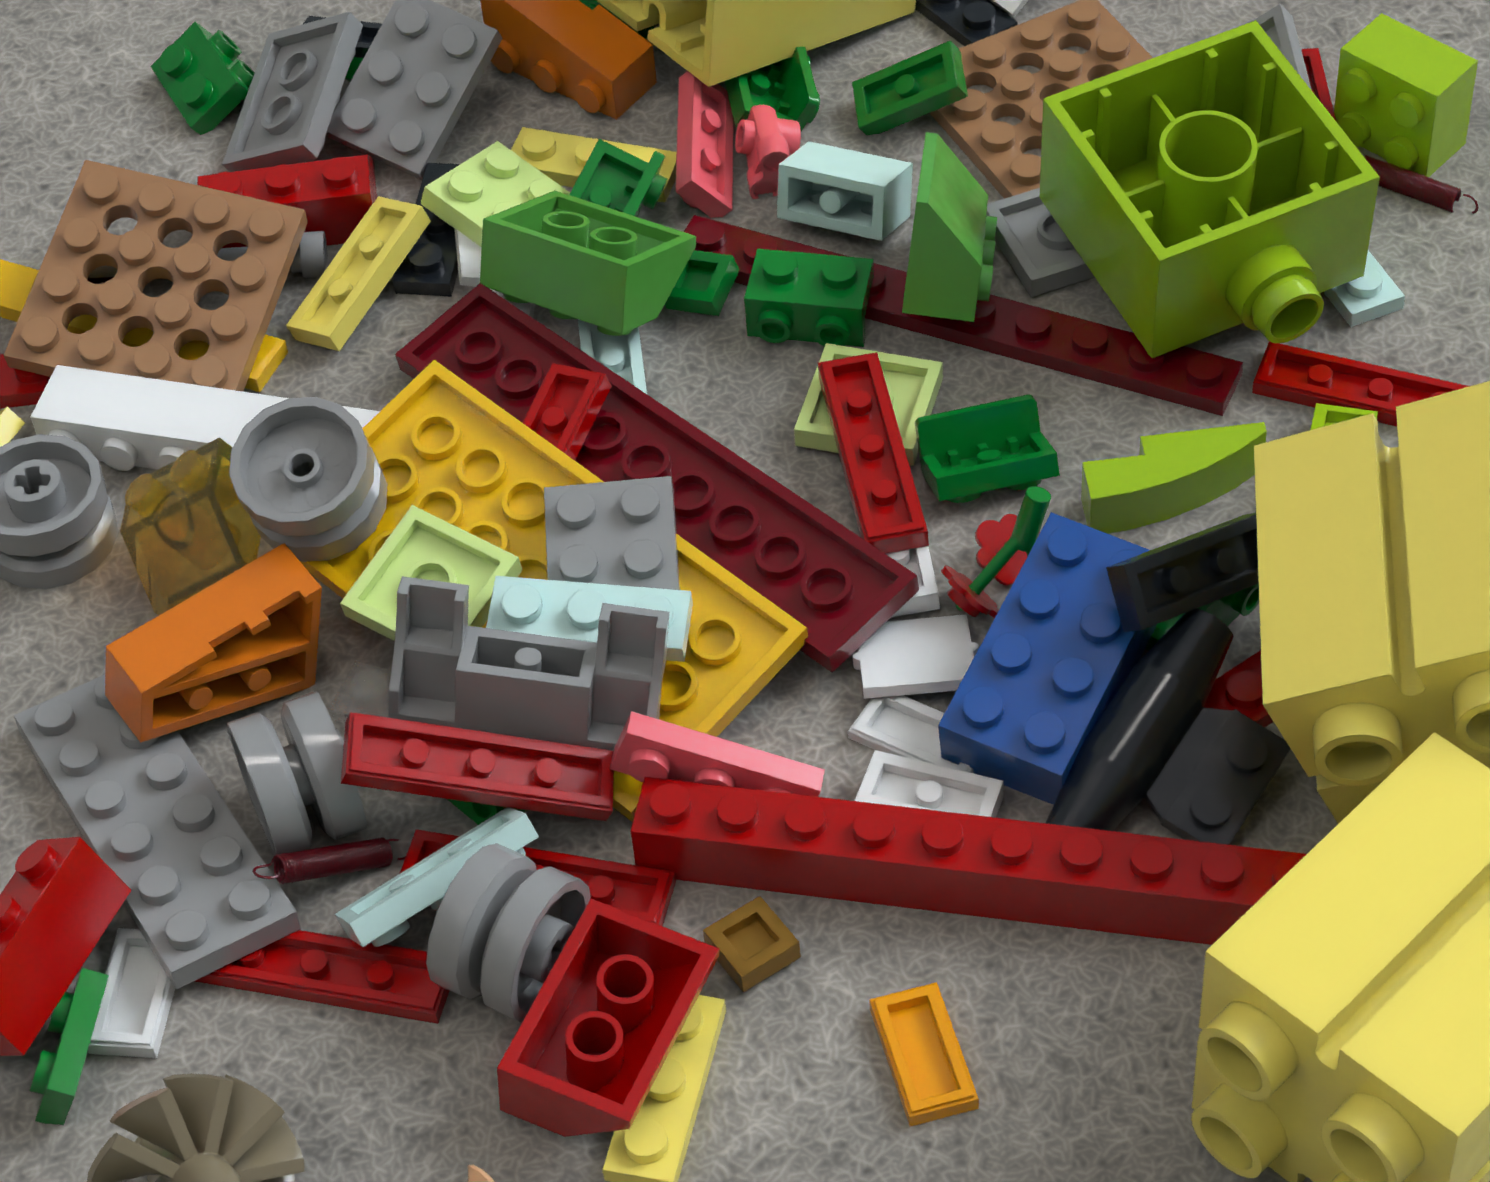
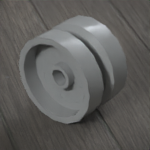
M319 397L289 398L263 409L247 423L231 450L229 476L238 499L245 511L250 515L259 535L273 549L285 543L299 561H327L355 550L375 532L386 510L388 484L380 464L369 445L359 421L340 404Z
M39 434L12 440L1 446L0 578L19 587L47 589L73 583L94 571L112 552L118 535L115 511L106 491L105 480L98 459L86 445L66 436Z
M313 691L283 702L281 720L289 744L285 747H282L271 721L259 712L226 723L242 777L274 856L276 854L309 850L311 848L313 835L305 809L309 805L312 806L322 830L334 840L367 828V820L357 786L341 784L344 741L339 730L335 729L318 692Z
M500 844L483 846L465 862L450 883L437 910L428 941L426 964L430 980L440 987L469 1000L482 996L486 1006L522 1023L591 899L589 886L581 879L551 866L537 870L536 864L527 856Z

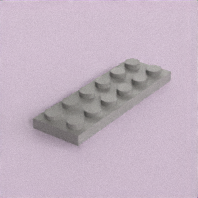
M105 674L14 715L19 733L86 843L131 889L123 904L176 990L301 929L297 911L276 879H262L253 874V868L264 865V861L179 732L175 731L140 743L105 696ZM268 867L256 869V873L259 875L273 876Z

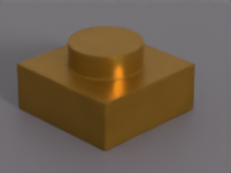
M761 896L756 897L703 929L704 943L720 948L717 961L743 992L801 957L799 941Z

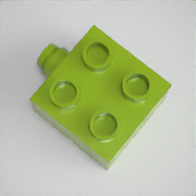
M1256 20L1043 98L1039 198L1151 358L1242 323L1249 329L1259 330L1272 343H1285L1294 340L1306 333L1320 318L1324 309V301L1319 293L1364 276L1380 177Z

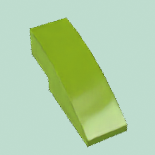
M1259 422L1140 436L1138 456L1082 462L1081 501L1087 526L1107 534L1132 530L1168 520L1191 511L1237 488L1255 475L1254 446L1266 443L1267 430L1265 423Z

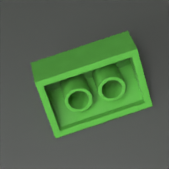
M926 132L902 313L974 322L977 300L989 301L997 217L986 216L988 194L938 133Z
M554 190L483 219L480 283L489 289L503 293V297L508 301L533 303L550 309L549 312L554 317L579 319L596 325L597 330L603 334L624 336L630 334L633 329L659 316L696 248L697 236Z

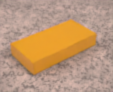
M937 982L869 999L870 1011L909 1126L979 1109V1098Z

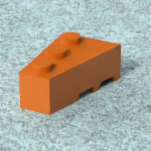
M480 0L484 24L497 29L503 38L491 59L494 66L504 73H511L513 71L534 81L541 90L547 93L556 91L577 101L587 112L596 113L599 111L617 120L657 83L653 44L600 4L591 10L579 0Z
M285 543L279 545L107 645L105 696L141 743L315 685L322 596L321 585Z

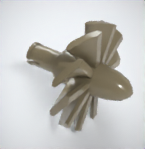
M175 1074L163 1078L166 1088L153 1091L131 1101L113 1115L109 1120L111 1123L139 1137L134 1142L115 1133L94 1159L88 1172L87 1182H118L147 1176L148 1182H295L294 1174L305 1172L304 1157L296 1138L282 1117L285 1112L270 1097L244 1081L227 1074L225 1077L208 1074Z

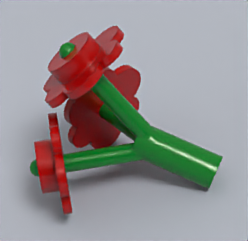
M1038 486L1027 488L1018 516L1006 514L999 522L986 520L978 526L975 532V539L981 549L976 554V561L983 570L973 582L964 574L958 573L948 565L941 569L943 575L949 580L948 583L952 586L947 594L955 603L957 610L965 611L975 618L980 612L985 615L989 614L993 618L996 617L999 611L997 609L998 605L983 590L994 578L1002 585H1013L1040 534V529L1051 500V494L1046 489Z

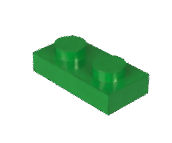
M951 40L852 82L858 127L865 135L883 133L968 97L961 51Z
M82 968L73 993L65 992L52 1012L47 1031L60 1034L55 1053L45 1050L41 1051L29 1090L30 1092L42 1095L35 1118L37 1122L64 1125L76 1094L109 975Z

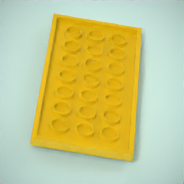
M433 360L362 428L388 484L386 510L375 532L355 550L327 561L300 562L311 575L341 598H344L410 507L414 505L518 556L522 566L519 578L548 580L544 487L604 481L436 360ZM676 534L680 590L691 591L693 607L685 662L666 660L662 678L659 720L718 737L804 646V640L808 637L807 627ZM486 621L485 624L482 626V628H486V626H487V621ZM614 771L613 808L633 822L643 782L634 779L631 775Z

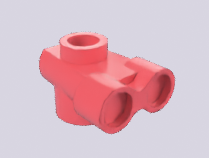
M768 105L751 107L748 119H741L739 121L735 135L736 152L746 154L747 181L752 199H758L759 194L773 193V197L778 196V166L800 148L801 129L799 122L777 118L776 110Z

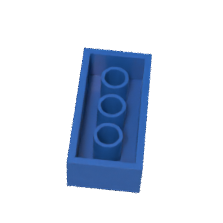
M1051 512L938 724L941 758L957 765L960 762L967 764L973 768L974 774L1002 780L1006 787L1054 805L1084 741L1135 664L1139 661L1157 626L1156 624L1140 631L1123 632L1106 567L1150 550Z

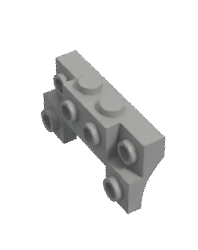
M402 576L397 591L395 644L388 690L389 718L613 751L631 711L659 719L670 612L602 603L598 621L597 643L468 626L469 585Z

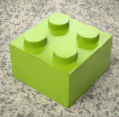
M1381 13L1340 49L1334 105L1336 122L1356 147L1361 146L1386 159L1389 164L1391 163L1394 166L1397 165L1430 177L1466 144L1478 60Z

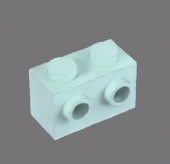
M808 141L778 166L777 218L882 241L910 217L913 163Z

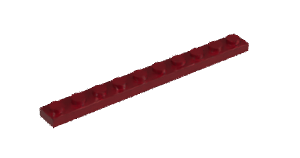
M697 215L692 217L683 231L697 236L696 248L694 249L696 251L733 255L740 269L734 282L746 286L748 285L757 248L846 256ZM874 263V279L866 309V319L1223 416L1242 376L1243 362L1185 346L1151 358L1133 332L991 294L989 301L977 300L974 322L902 313L907 272Z

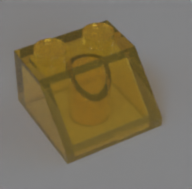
M220 437L196 450L184 452L177 460L150 474L140 475L130 484L126 491V505L120 533L152 609L157 615L166 612L257 559L261 536L255 528L250 515L245 511L238 499L229 476L232 447Z

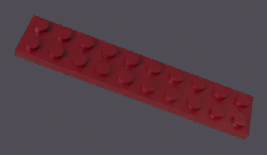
M481 283L395 354L400 370L413 379L433 360H436L520 422H523L552 363L606 374L612 387L575 461L604 482L671 476L674 489L676 534L806 626L808 637L804 640V646L800 651L832 673L919 591L918 578L915 573Z

